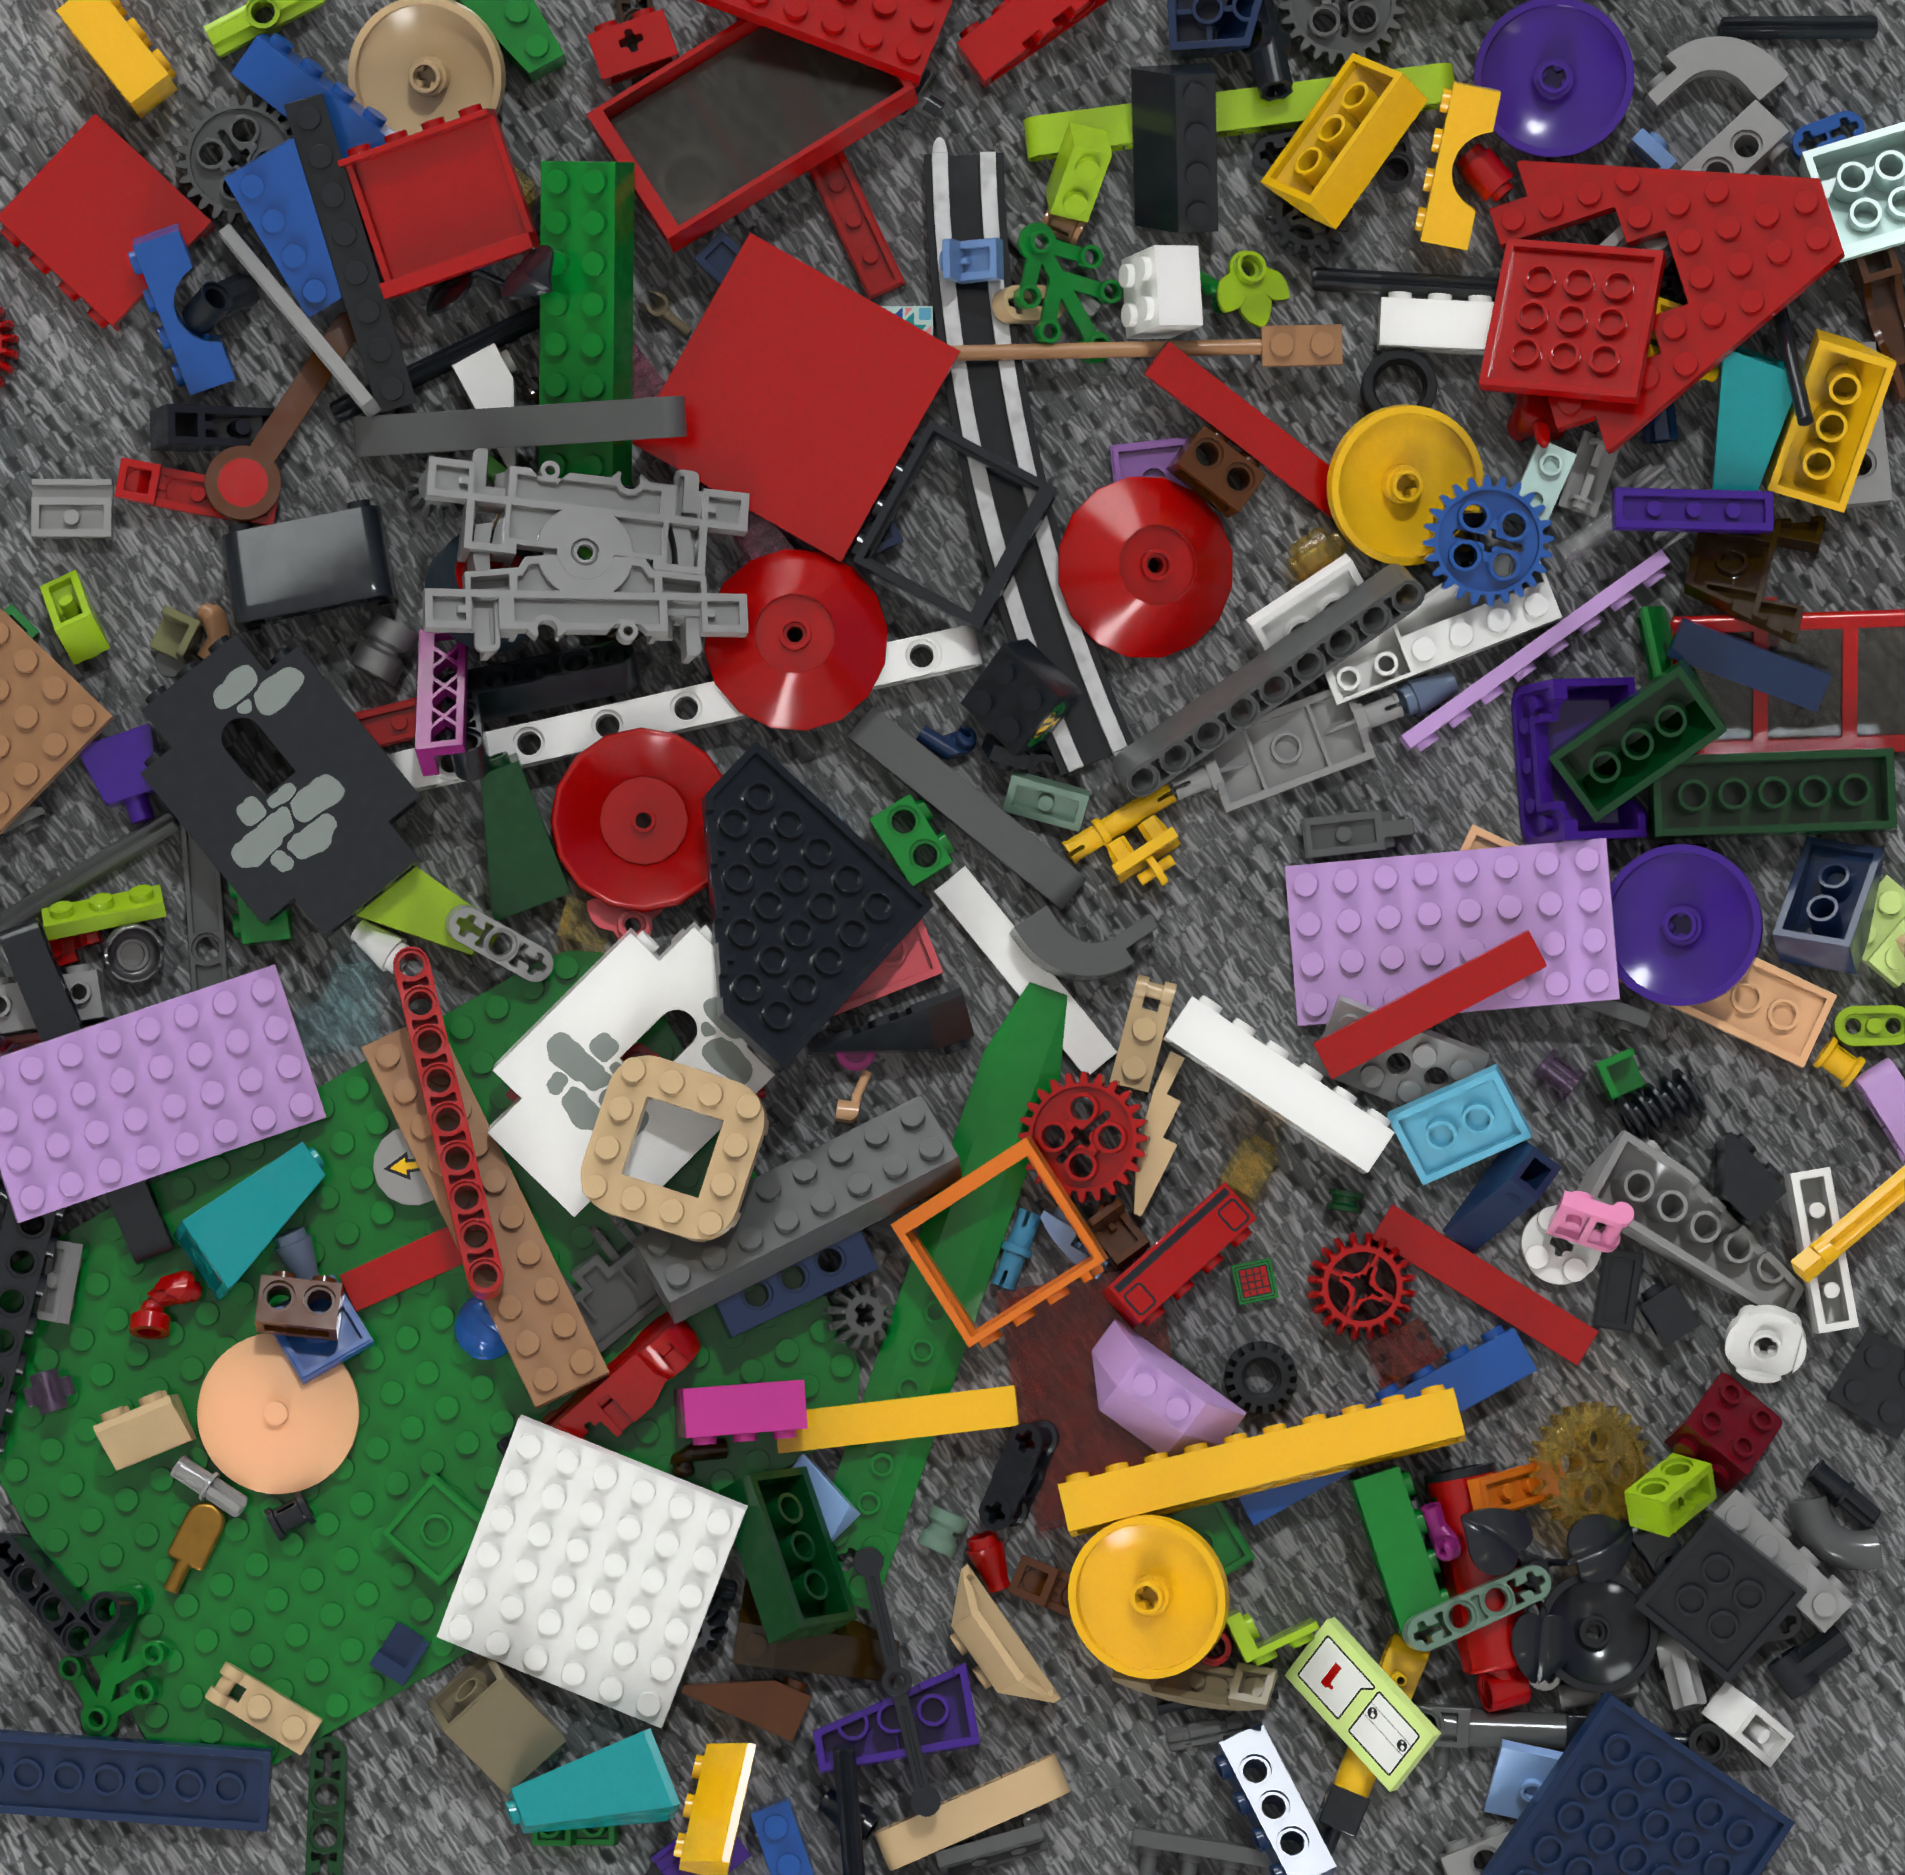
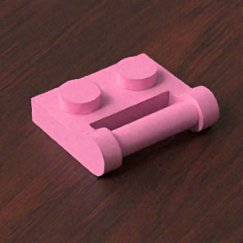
M1565 1190L1549 1220L1546 1234L1601 1252H1613L1620 1243L1622 1229L1629 1226L1632 1222L1634 1210L1626 1202H1616L1612 1206L1594 1200V1197L1586 1192H1569ZM1597 1222L1606 1224L1605 1227L1599 1230L1594 1229Z

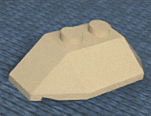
M966 1563L960 1570L951 1627L955 1632L949 1636L962 1656L968 1652L972 1655L978 1664L972 1670L985 1689L993 1686L997 1693L1055 1703L1061 1699L1060 1695L972 1568Z

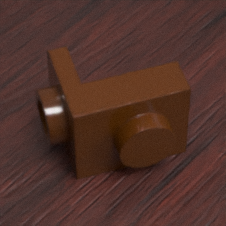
M1119 1198L1112 1203L1104 1202L1100 1204L1090 1214L1087 1224L1108 1258L1118 1270L1151 1247L1150 1241L1126 1213L1125 1206Z

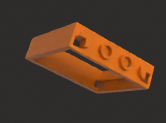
M1030 1135L890 1224L969 1348L979 1343L983 1349L1003 1336L999 1329L1007 1323L1013 1321L1017 1327L1036 1315L1033 1309L1035 1305L1045 1299L1050 1305L1070 1293L1067 1285L1080 1277L1085 1284L1105 1271L1101 1263L1108 1259L1107 1254ZM1027 1157L1090 1256L977 1328L914 1229Z

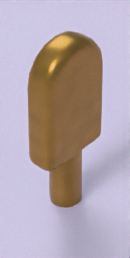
M208 1501L199 1502L193 1505L186 1513L167 1551L168 1556L175 1559L176 1562L163 1586L164 1589L178 1594L191 1568L197 1571H202L205 1568L226 1524L222 1509Z

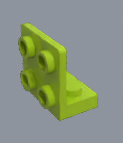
M1236 1608L1232 1609L1228 1613L1226 1627L1241 1659L1246 1663L1252 1661L1256 1666L1278 1657L1276 1649L1289 1644L1290 1647L1292 1646L1295 1649L1314 1640L1315 1637L1312 1632L1320 1629L1317 1621L1310 1617L1255 1643L1254 1640L1259 1638L1260 1634L1248 1613L1242 1615Z

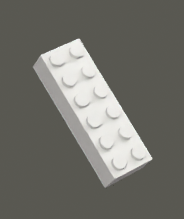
M1202 995L1197 1000L1192 996L1162 1039L1163 1041L1361 1174L1370 1171L1395 1133L1388 1128L1391 1121L1373 1108L1364 1112L1354 1105L1357 1098L1337 1085V1087L1331 1090L1320 1081L1324 1076L1306 1063L1297 1067L1288 1061L1287 1058L1290 1053L1270 1040L1264 1045L1253 1036L1256 1030L1239 1018L1234 1019L1232 1023L1219 1014L1223 1008L1208 997Z

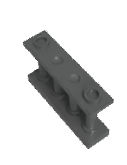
M1133 1826L1131 1843L1132 1845L1139 1846L1138 1853L1142 1854L1139 1875H1155L1158 1857H1162L1163 1850L1179 1853L1178 1859L1182 1860L1180 1875H1196L1198 1863H1202L1203 1857L1219 1859L1218 1866L1222 1867L1221 1875H1237L1238 1870H1242L1243 1864L1259 1866L1258 1873L1271 1875L1269 1866L1272 1863L1266 1852H1259L1254 1845ZM1284 1851L1289 1855H1295L1293 1852Z

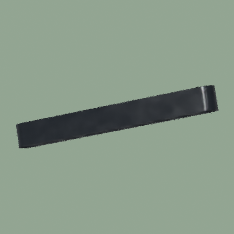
M36 917L1 931V945L42 1042L85 1028L39 919ZM148 1179L106 1193L129 1251L137 1265L176 1250L172 1235Z

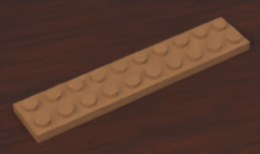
M403 1027L361 1047L459 1250L407 1027ZM427 1037L419 1044V1049L427 1054L435 1053L441 1047V1042L433 1037ZM450 1046L504 1275L502 1292L497 1297L491 1300H483L535 1409H538L609 1375V1370L499 1144L488 1134L490 1126ZM435 1076L429 1081L428 1087L434 1092H443L449 1088L451 1082L444 1076ZM446 1114L438 1120L437 1125L441 1130L452 1131L459 1126L460 1121L456 1116ZM454 1153L446 1161L447 1166L453 1170L464 1169L469 1163L468 1157L462 1153ZM463 1192L459 1194L455 1202L462 1209H471L477 1204L479 1199L474 1193ZM472 1231L466 1236L464 1241L471 1248H480L486 1244L488 1238L481 1231ZM481 1270L474 1277V1282L482 1288L493 1286L497 1280L496 1274L490 1270Z

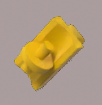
M1152 815L1137 826L1147 843L1134 851L1123 835L1106 846L1113 863L1111 866L1114 875L1120 884L1146 867L1148 868L1136 876L1142 886L1156 878L1161 886L1169 882L1164 872L1176 864L1174 859L1169 854L1157 862V860L1179 847L1181 843L1173 827L1168 829L1156 815Z

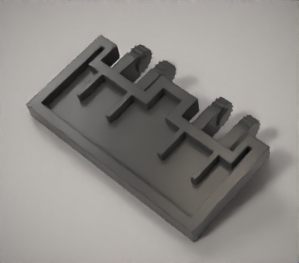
M608 1214L610 1222L617 1230L622 1232L629 1243L619 1251H616L602 1229L594 1225L588 1231L612 1261L607 1264L597 1251L591 1254L569 1272L580 1286L577 1289L560 1270L600 1353L663 1303L638 1260L633 1240L638 1236L623 1218ZM633 1222L642 1234L654 1229L652 1227L637 1222Z

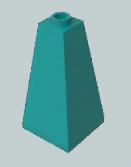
M1739 346L1719 363L1711 490L1758 491L1792 403L1783 361Z
M301 1142L184 1219L174 1232V1238L218 1301L229 1293L324 1178L325 1173L322 1169L325 1168V1164L314 1148L307 1149L305 1144Z
M651 1728L511 1788L508 1795L510 1801L505 1802V1808L512 1825L519 1824L523 1834L666 1822L674 1819L680 1806V1801Z

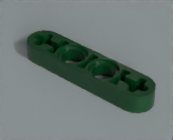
M333 1735L321 1737L311 1747L305 1875H313V1873L319 1872L321 1869L322 1858L314 1860L313 1851L324 1855L336 1852L337 1860L328 1859V1872L335 1873V1875H343L348 1750L344 1741ZM328 1742L333 1743V1750L340 1751V1758H335L332 1761V1772L339 1770L340 1779L333 1776L316 1777V1770L324 1772L326 1764L325 1758L318 1757V1750H323ZM330 1783L336 1786L339 1792L336 1804L324 1806L319 1803L316 1792L321 1784ZM330 1824L337 1831V1840L332 1846H321L315 1840V1830L319 1825Z

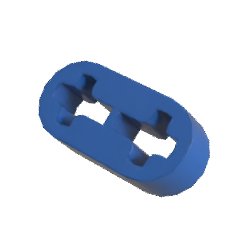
M1842 111L1804 125L1791 138L1789 145L1791 154L1800 162L1802 152L1808 150H1801L1799 148V144L1804 140L1803 135L1806 134L1810 140L1823 136L1824 142L1817 144L1815 148L1847 139L1845 135H1839L1831 138L1830 133L1836 131L1841 126L1840 121L1844 120L1846 125L1853 124L1856 129L1852 132L1851 137L1864 134L1863 120L1855 112Z

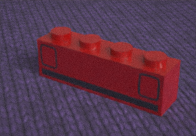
M1224 1182L1100 1293L1132 1329L1142 1321L1148 1327L1165 1312L1161 1306L1162 1303L1171 1295L1177 1301L1195 1285L1190 1280L1192 1276L1200 1269L1207 1274L1224 1259L1219 1253L1229 1243L1236 1248L1253 1233L1248 1226L1257 1217Z

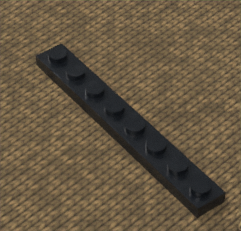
M323 94L284 104L375 401L382 409L378 414L416 404V396L386 299L383 298L379 286L381 282L346 168L339 167L337 162L343 158Z

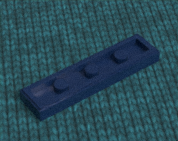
M1681 617L1666 653L1670 658L1678 661L1684 658L1689 665L1817 712L1832 678L1830 672Z

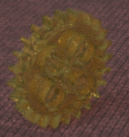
M1577 1402L1576 1409L1574 1406H1563V1416L1560 1414H1551L1549 1416L1553 1427L1540 1426L1538 1428L1545 1437L1544 1440L1532 1441L1531 1443L1539 1450L1538 1456L1528 1457L1529 1462L1537 1465V1470L1528 1474V1478L1539 1479L1540 1484L1532 1490V1494L1545 1496L1539 1507L1541 1509L1554 1508L1550 1519L1552 1521H1562L1564 1519L1563 1527L1566 1529H1570L1578 1519L1591 1514H1602L1619 1520V1518L1629 1520L1624 1491L1649 1472L1644 1469V1464L1654 1460L1653 1456L1643 1455L1642 1449L1650 1443L1649 1440H1638L1636 1438L1642 1430L1641 1425L1628 1426L1631 1415L1623 1413L1618 1415V1406L1607 1405L1605 1407L1604 1402H1592L1591 1405L1588 1402ZM1593 1430L1596 1431L1598 1436V1441L1595 1447H1593L1590 1442V1436ZM1572 1438H1573V1444H1574L1575 1448H1574V1447L1572 1446V1444H1571V1439H1572ZM1564 1455H1567L1569 1459V1467L1566 1472L1561 1467ZM1616 1462L1620 1466V1474L1617 1479L1613 1475V1466ZM1587 1487L1590 1488L1592 1493L1591 1501L1588 1505L1584 1500V1493Z

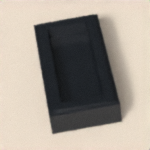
M1615 1249L1609 1253L1602 1252L1591 1327L1633 1333L1644 1253Z

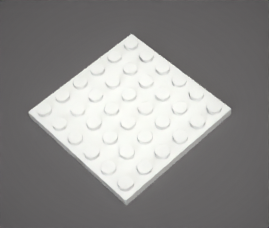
M521 1415L518 1418L437 1637L662 1728L748 1506Z

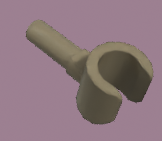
M648 291L649 294L655 297L656 306L651 309L647 304L639 302V309L645 314L660 316L667 320L686 337L692 329L668 308V298L660 292Z

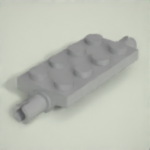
M1327 689L1271 710L1205 756L1203 766L1179 774L1172 779L1173 788L1186 783L1190 784L1175 791L1178 801H1181L1186 797L1212 788L1213 791H1217L1223 810L1227 814L1374 759L1376 755L1369 738V733L1372 732L1371 728L1404 717L1402 706L1388 711L1385 710L1397 705L1400 702L1396 693H1393L1388 697L1366 705L1356 703L1355 699L1336 705L1331 689Z

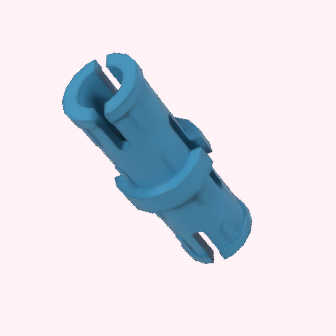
M1019 1207L1018 1215L1008 1241L1003 1240L1001 1248L1004 1251L990 1283L1015 1292V1286L1026 1258L1030 1259L1033 1251L1030 1250V1247L1040 1224L1041 1215Z

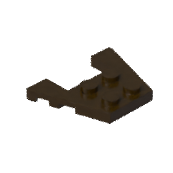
M1814 516L1810 518V522L1792 523L1791 518L1776 519L1774 531L1770 534L1698 532L1685 581L1684 594L1789 643L1796 644L1804 606L1764 599L1776 548L1781 547L1818 554L1826 517Z

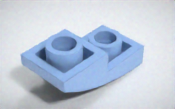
M1051 1206L1046 1208L1040 1218L1058 1247L1075 1264L1090 1256L1084 1245L1077 1241V1234L1059 1206L1056 1209ZM1108 1259L1101 1263L1104 1270H1106L1111 1262ZM1105 1271L1098 1274L1094 1278L1097 1280L1099 1277L1103 1275Z

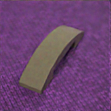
M1198 1662L1188 1670L1166 1678L1142 1679L1127 1676L1113 1670L1111 1678L1114 1682L1125 1687L1168 1701L1209 1709L1253 1711L1268 1709L1278 1671L1273 1668L1238 1662L1236 1669L1210 1666Z

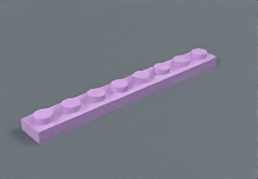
M1660 549L1401 735L1399 741L1407 752L1415 746L1422 752L1439 739L1436 731L1449 723L1452 729H1454L1472 716L1468 709L1479 700L1484 705H1487L1505 691L1500 685L1508 679L1514 677L1519 682L1537 669L1533 662L1546 653L1551 659L1568 647L1569 643L1565 638L1577 630L1583 636L1602 622L1597 615L1609 607L1616 612L1632 601L1634 597L1630 592L1643 583L1646 589L1664 578L1666 574L1663 568L1671 561L1663 550Z

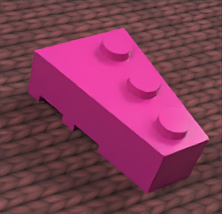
M804 1380L673 1389L676 1436L679 1438H692L693 1445L717 1444V1436L732 1435L733 1442L757 1441L758 1432L773 1431V1439L797 1437V1429H808Z

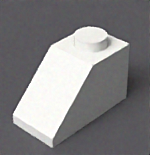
M1726 1681L1711 1696L1709 1703L1701 1712L1769 1768H1771L1795 1737L1757 1703Z

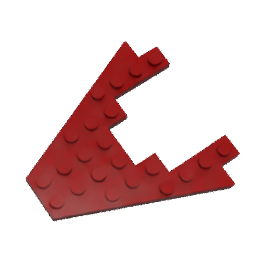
M1521 160L1517 162V166L1527 196L1489 209L1502 250L1505 249L1507 238L1533 240L1616 211L1628 248L1667 235L1688 304L1655 315L1653 329L1661 353L1647 358L1639 404L1547 396L1558 432L1597 420L1608 454L1618 450L1845 257L1820 178Z

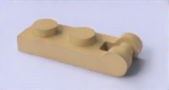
M1138 974L1109 1083L1118 1080L1120 1082L1119 1086L1148 1093L1177 984L1165 981V984L1162 985L1149 981L1150 977ZM1145 997L1160 1000L1157 1012L1142 1008Z
M226 1661L219 1671L222 1674L215 1687L210 1686L205 1698L299 1755H302L324 1719ZM236 1683L246 1688L239 1701L229 1695Z

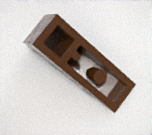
M788 1675L785 1676L783 1681L777 1678L689 1682L684 1684L681 1691L682 1694L789 1741H793L813 1695L806 1692L807 1683Z

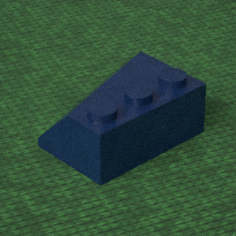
M1167 0L1169 47L1172 59L1213 58L1250 47L1263 0Z

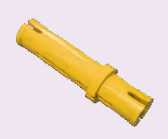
M1166 783L1146 797L1133 799L1101 820L1099 818L1090 821L1091 826L1067 841L1061 842L1064 850L1068 851L1067 855L1075 865L1079 860L1100 847H1106L1113 839L1167 806L1176 803L1177 800L1174 794L1169 792L1171 789Z

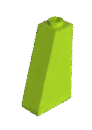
M418 867L414 868L356 915V917L475 957L478 953L451 937L445 926L446 917L451 909L458 905H471ZM469 914L466 919L461 917L457 919L456 924L460 926L458 934H462L464 930H469L481 937L484 930L470 921L472 914ZM486 922L485 929L490 926V923ZM497 933L490 938L489 949L497 939ZM480 938L474 944L479 945Z

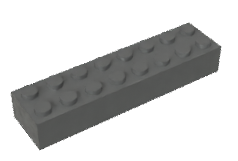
M919 1095L750 1180L739 1211L741 1216L737 1224L720 1237L706 1242H694L654 1228L633 1239L638 1260L674 1324H677L962 1179L959 1156L922 1095Z

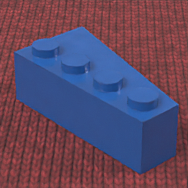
M292 136L224 176V180L307 318L340 300L342 295Z

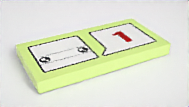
M1335 1617L1329 1618L1315 1634V1639L1308 1643L1284 1676L1389 1792L1398 1790L1441 1735V1732Z

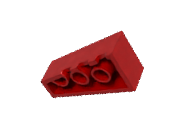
M1005 0L992 10V16L980 24L976 21L959 34L961 39L957 42V51L982 86L986 88L1110 0Z

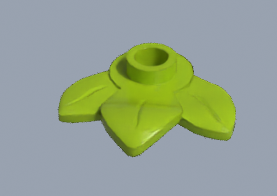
M1248 250L1239 251L1230 258L1227 266L1228 274L1218 282L1216 290L1218 306L1223 313H1230L1238 309L1241 317L1247 323L1257 328L1266 326L1271 314L1272 301H1284L1290 298L1289 288L1282 274L1279 271L1268 268L1264 258L1259 253ZM1241 266L1246 267L1249 270L1250 276L1246 275L1243 272Z

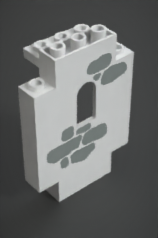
M693 922L686 930L682 928L671 939V945L660 956L655 952L659 945L645 931L642 930L637 934L630 928L494 1064L493 1071L519 1097L490 1125L488 1134L573 1217L590 1202L582 1190L581 1166L609 1081L614 1072L624 1062L620 1057L664 1014L672 1010H682L690 1014L697 1025L695 1039L674 1062L740 1082L749 1087L755 1094L775 1075V1069L719 1018L712 929L706 924L700 928ZM649 1099L624 1175L663 1187L721 1129L723 1121L658 1100Z

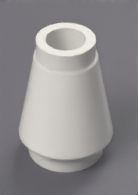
M365 919L355 927L351 935V939L357 943L383 972L388 970L394 974L393 960L395 955L401 949L410 947L407 945L406 938L370 923Z

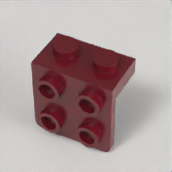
M1721 1373L1714 1379L1690 1415L1670 1432L1664 1443L1674 1450L1676 1454L1711 1463L1715 1486L1726 1494L1749 1474L1781 1428L1782 1420L1729 1374Z

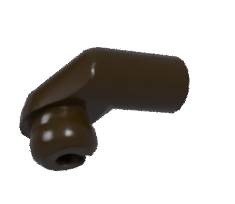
M724 1438L717 1439V1444L693 1445L690 1443L673 1453L670 1459V1464H673V1476H692L694 1474L693 1462L726 1459L728 1455L726 1440Z

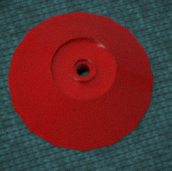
M1126 477L1097 489L1072 514L1058 547V584L1071 617L1095 643L1126 657L1164 658L1195 645L1220 619L1232 589L1233 551L1220 518L1195 491L1164 477ZM1151 558L1156 559L1159 563V569L1156 573L1151 572L1148 568Z
M783 549L750 560L723 583L719 593L747 594L748 634L746 637H705L704 652L715 685L738 712L770 728L808 731L842 720L869 697L885 666L888 627L876 593L853 567L820 551ZM799 629L803 633L802 639L799 642H791L787 637L790 630Z
M640 727L605 735L575 756L556 786L550 824L559 860L578 887L610 907L646 913L681 905L708 886L701 799L723 775L705 751L676 733ZM641 813H647L651 816L652 822L647 828H640L637 825L636 819Z

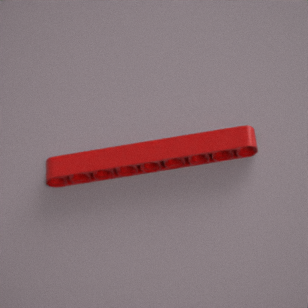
M414 946L405 947L394 957V977L467 1285L470 1292L476 1298L491 1300L502 1292L504 1286L503 1268L429 959L422 949ZM417 961L423 966V969L418 975L409 977L401 972V967L405 962ZM417 999H425L432 1004L431 1010L424 1015L414 1014L410 1010V1006ZM427 1037H433L441 1042V1047L437 1052L427 1054L419 1049L420 1042ZM435 1076H444L451 1083L446 1091L434 1092L428 1087L429 1081ZM446 1114H452L460 1121L459 1126L452 1131L441 1130L437 1122ZM454 1153H462L468 1157L469 1163L464 1169L453 1170L446 1164L449 1156ZM471 1192L479 1200L473 1208L462 1209L455 1202L459 1194ZM472 1231H481L488 1238L486 1244L480 1248H471L464 1240ZM481 1270H490L496 1274L497 1280L493 1286L482 1288L474 1282L475 1275Z

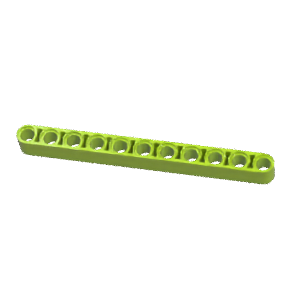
M1435 63L1394 69L1403 73L1428 99L1420 112L1437 110L1438 105H1440L1443 89H1451L1452 81H1455L1452 63ZM1335 77L1293 82V92L1285 99H1276L1270 102L1260 98L1258 87L1216 92L1217 138L1241 135V131H1243V135L1281 130L1280 126L1283 129L1299 128ZM1131 103L1037 115L1023 120L1029 161H1044V157H1046V160L1056 159L1069 122L1107 130L1112 152L1122 151L1123 146H1125V150L1133 149Z

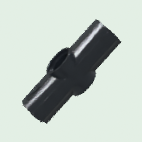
M1263 0L1251 45L1248 48L1241 49L1243 53L1251 57L1260 98L1269 102L1276 99H1285L1293 92V81L1287 60L1292 46V39L1288 32L1279 27L1273 0Z

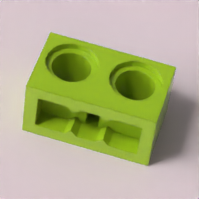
M1676 1453L1670 1454L1624 1491L1629 1525L1666 1537H1670L1717 1499L1712 1464Z

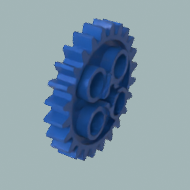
M1483 475L1480 487L1477 486L1472 477L1467 478L1466 491H1463L1457 484L1452 485L1454 498L1451 499L1443 494L1440 495L1439 499L1444 508L1442 510L1430 508L1429 510L1432 516L1437 519L1436 523L1424 524L1423 528L1433 533V538L1423 540L1422 545L1433 547L1434 551L1427 555L1424 560L1428 562L1436 561L1438 564L1432 571L1431 576L1444 574L1446 579L1442 583L1441 588L1445 590L1452 585L1457 586L1454 597L1456 599H1460L1466 592H1469L1471 605H1476L1480 595H1484L1487 606H1493L1495 595H1499L1503 604L1509 603V591L1511 590L1518 597L1525 596L1521 584L1525 582L1532 587H1536L1537 582L1532 573L1534 571L1538 573L1547 572V569L1539 563L1540 558H1550L1553 556L1551 552L1543 549V543L1554 541V537L1544 535L1542 530L1552 524V521L1539 520L1538 517L1546 507L1544 505L1535 507L1530 505L1535 496L1534 492H1530L1523 497L1520 496L1519 493L1522 485L1520 482H1516L1510 490L1506 489L1507 482L1504 476L1499 478L1496 486H1492L1489 475ZM1469 505L1478 506L1483 513V521L1476 528L1467 526L1463 520V512ZM1509 514L1518 516L1522 522V530L1516 537L1507 536L1502 528V522ZM1457 529L1476 535H1485L1488 533V530H1491L1492 538L1520 544L1523 550L1516 552L1494 546L1489 547L1486 552L1484 551L1483 543L1457 538L1453 535V531ZM1461 544L1468 545L1474 553L1472 563L1465 568L1458 566L1453 558L1455 549ZM1501 553L1508 555L1513 562L1511 573L1505 577L1497 575L1493 569V561Z

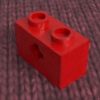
M654 7L641 9L631 15V20L617 24L616 20L601 23L594 27L595 32L587 35L605 87L658 70L679 57L663 9L655 11ZM630 37H635L636 41L639 42L637 43L638 50L635 52H631L627 47V39Z

